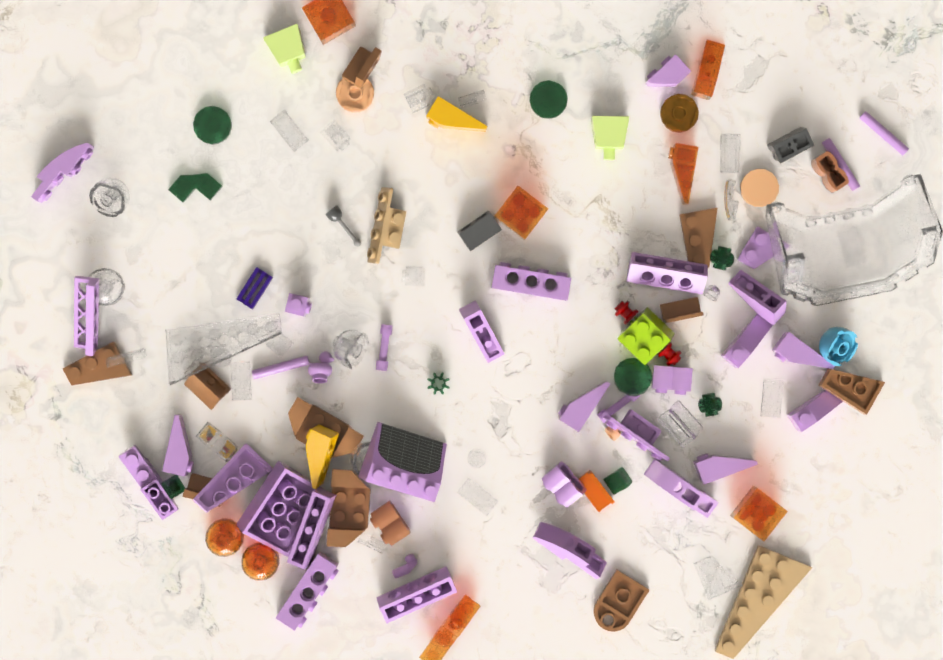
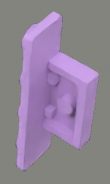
M629 409L621 423H619L611 416L604 415L603 419L607 421L606 425L613 430L619 429L622 432L621 436L629 441L631 439L636 441L638 448L643 451H650L652 453L651 457L659 462L661 460L669 461L670 458L652 446L661 430L642 416Z

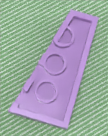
M244 444L193 498V501L207 513L271 472L273 468L248 444Z

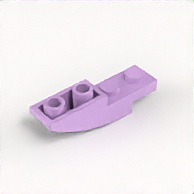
M84 143L65 151L52 160L38 174L37 177L43 182L31 197L37 202L47 201L52 195V189L63 181L64 174L72 177L79 173L82 168L80 165L84 160L87 161L92 156L94 146Z
M133 445L119 455L120 460L141 487V492L162 520L179 509L147 458L145 459L136 445Z
M656 459L652 461L644 473L646 477L707 518L719 503Z
M544 522L539 523L532 537L562 560L565 558L569 559L593 578L598 579L601 577L607 562L595 554L596 549L580 538Z

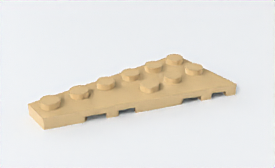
M758 545L714 651L734 659L812 567Z

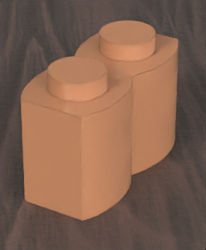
M826 151L811 161L812 168L822 177L824 186L830 192L838 191L849 183L846 173L838 167L836 158L830 152Z
M388 501L370 514V521L375 528L379 527L382 531L380 536L385 544L389 543L392 546L411 533L391 501Z

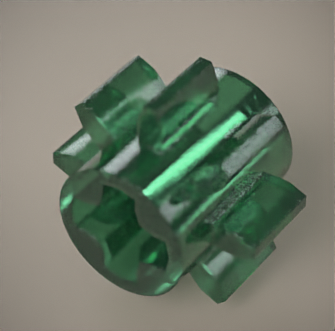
M718 246V250L714 249L710 255V261L714 263L713 268L725 271L726 267H731L734 262V255L730 253L732 249Z
M434 372V378L427 379L431 382V385L427 388H433L434 395L437 391H440L443 395V389L450 388L446 385L450 378L444 379V372L440 376H437ZM436 378L444 381L440 389L438 386L434 387L433 385L436 382Z
M715 393L704 394L698 402L699 410L705 413V417L718 415V411L722 409V400L720 397H715Z

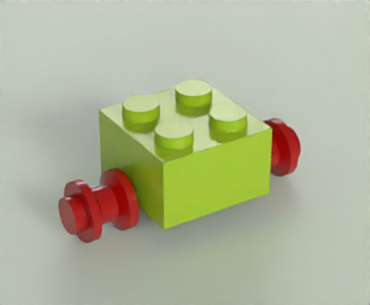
M628 300L625 303L621 301L614 308L616 310L614 315H621L624 318L623 323L626 325L630 321V324L621 332L617 339L644 365L656 354L658 357L664 356L667 359L666 365H676L681 359L679 355L682 352L680 350L675 352L671 348L672 343L670 341L675 333L648 307L636 317L635 315L639 311L637 309L632 311L628 307L630 303Z

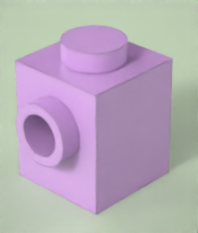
M289 293L285 312L306 317V314L310 313L312 302H310L308 297Z

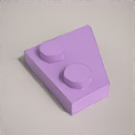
M757 226L737 260L755 269L787 249L789 245Z

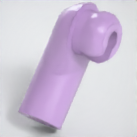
M409 554L405 557L407 562L405 565L392 570L395 578L409 574L416 566L417 558L415 559L414 554Z

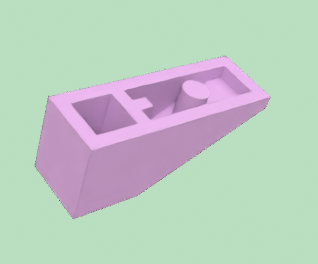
M740 270L729 281V285L759 316L772 325L786 313L787 301L744 271Z
M476 300L460 308L459 311L486 361L489 363L504 355Z
M756 314L721 356L734 368H739L752 354L773 325Z
M785 332L772 349L776 353L774 356L783 363L786 360L787 362L834 369L835 367L790 332Z
M605 381L569 402L567 406L564 404L558 412L560 415L559 420L579 432L610 383Z
M823 390L787 414L796 430L803 432L821 420L843 401L830 392Z
M177 414L174 416L162 472L185 477L189 472H192L194 462L191 461L192 453L183 417Z
M708 453L698 456L697 460L693 461L703 485L758 465L754 459L717 455L708 456Z

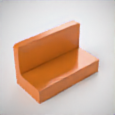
M591 470L578 478L586 488L584 494L598 512L610 503H615Z

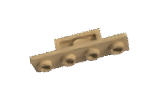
M382 187L378 194V208L374 214L375 223L371 231L370 248L367 251L368 263L379 264L382 246L400 248L407 211L390 208L393 188Z

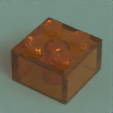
M314 0L302 7L323 45L356 27L342 0Z
M517 186L494 218L525 241L548 211V208L520 186Z
M752 486L730 516L759 539L765 541L788 511L760 489Z

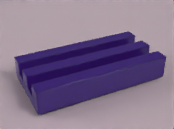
M256 267L236 300L253 310L273 277ZM260 273L261 275L259 276L258 280L256 281L251 291L244 300L243 296L247 292L248 288L254 281L257 274ZM264 277H266L267 280L265 281L262 288L256 295L255 299L252 303H249V300L251 299L254 292L260 285L261 281Z

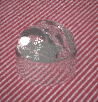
M710 285L705 289L703 295L711 301H717L720 289L716 285Z

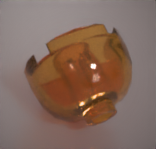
M222 518L216 520L208 527L205 542L211 553L220 557H228L240 550L244 543V534L236 525L237 522L229 518Z
M260 542L248 546L241 558V566L245 575L256 581L271 578L278 570L280 564L278 552Z

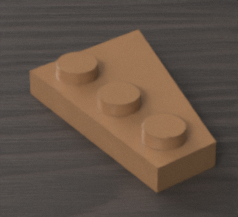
M718 208L679 215L687 260L689 262L706 264L708 268L710 267Z
M111 342L96 350L93 356L87 355L63 368L71 386L132 375L115 342Z
M827 369L819 386L863 415H867L885 382Z

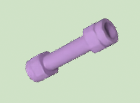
M381 324L380 334H382L379 360L376 361V370L387 371L388 361L386 360L389 336L392 335L393 325Z
M634 387L626 392V396L607 410L603 409L597 414L603 424L607 422L603 419L604 415L612 416L630 401L634 402L640 397V394Z

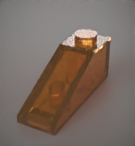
M706 40L691 91L692 96L706 100L712 98L723 57L724 44Z
M675 143L669 149L668 158L671 159L670 165L682 205L689 204L699 147Z

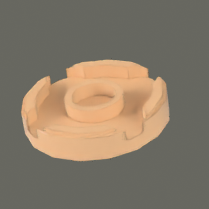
M342 79L336 88V98L345 110L352 113L362 112L372 104L374 89L368 79L362 88Z
M766 169L750 171L743 177L740 184L742 198L753 207L770 205L779 193L777 178Z

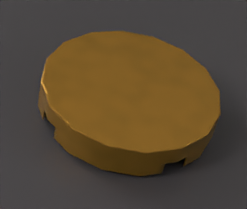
M676 94L666 99L660 111L661 121L664 126L672 132L678 133L692 128L697 122L699 115L696 102L685 94Z

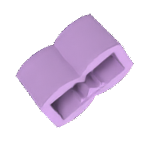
M653 365L651 388L656 389V393H667V390H675V394L686 395V391L691 392L693 368Z
M562 461L542 477L544 487L552 491L556 496L557 502L566 508L586 492L583 483L573 475L569 467Z

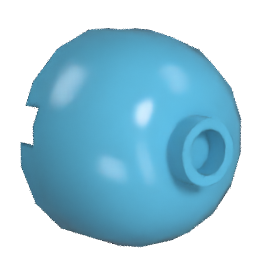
M844 327L829 328L824 332L819 341L821 356L834 366H841L840 363L850 361L858 347V343L855 342L857 335Z

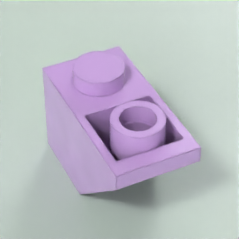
M676 54L672 58L668 56L661 63L662 68L658 71L654 69L647 76L649 80L645 84L653 87H676L689 75L691 70Z

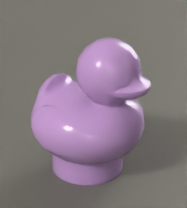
M327 351L319 355V363H310L308 367V373L314 383H326L327 377L332 373L330 362H333L334 358Z

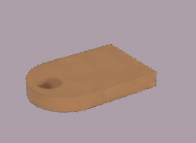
M616 569L594 605L596 622L607 631L616 632L624 629L630 623L648 594L649 589ZM611 615L613 622L610 625H605L602 621L604 616Z

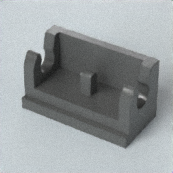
M799 127L767 144L768 149L774 153L773 158L779 161V163H783L815 146L807 128Z
M487 211L457 233L467 248L472 251L502 229L491 212Z

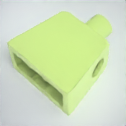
M297 24L263 37L281 67L288 65L292 74L302 70L299 60L305 58L306 55L301 32Z
M592 116L591 125L595 149H604L603 160H615V149L624 148L629 116Z

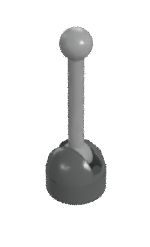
M338 205L325 214L329 220L340 223L354 241L355 246L361 245V240L357 239L341 220L342 212Z

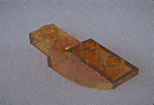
M465 594L433 635L419 658L421 660H442L481 606Z

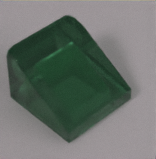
M620 467L603 479L613 495L632 484L631 478L623 467Z
M174 475L162 482V486L170 499L180 495L186 489L178 475Z

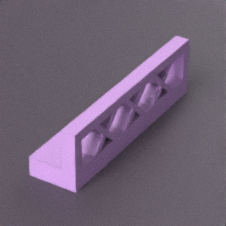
M75 276L74 347L85 349V355L93 356L98 349L99 278ZM80 282L88 283L86 285V293L80 288ZM83 298L86 300V310L80 305V301ZM82 316L86 317V327L79 322ZM83 333L86 335V343L79 342V336Z

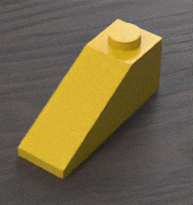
M439 96L426 115V118L429 119L428 123L435 128L440 126L446 129L486 132L488 127Z
M320 424L309 429L306 435V452L313 489H317L324 484L339 435L338 432Z

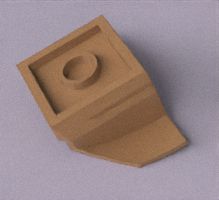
M299 397L296 398L288 412L294 435L297 440L304 444L307 443L306 435L309 429L318 424L339 433L332 458L354 453L364 435L353 430L349 424Z
M332 469L331 487L332 493L336 494L330 511L327 546L347 547L368 528L371 489L352 470Z

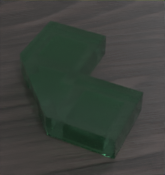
M208 173L180 175L168 190L184 203L195 189L211 201L223 186Z

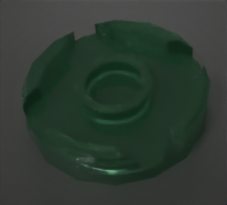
M547 80L534 86L530 93L529 102L531 109L537 116L544 119H552L563 113L567 106L568 97L562 85Z
M208 106L196 114L193 127L195 134L200 140L214 145L225 141L229 137L232 130V122L228 113L222 108Z
M629 358L620 362L614 372V384L620 392L628 396H639L645 393L652 381V372L648 364L644 365L636 358Z

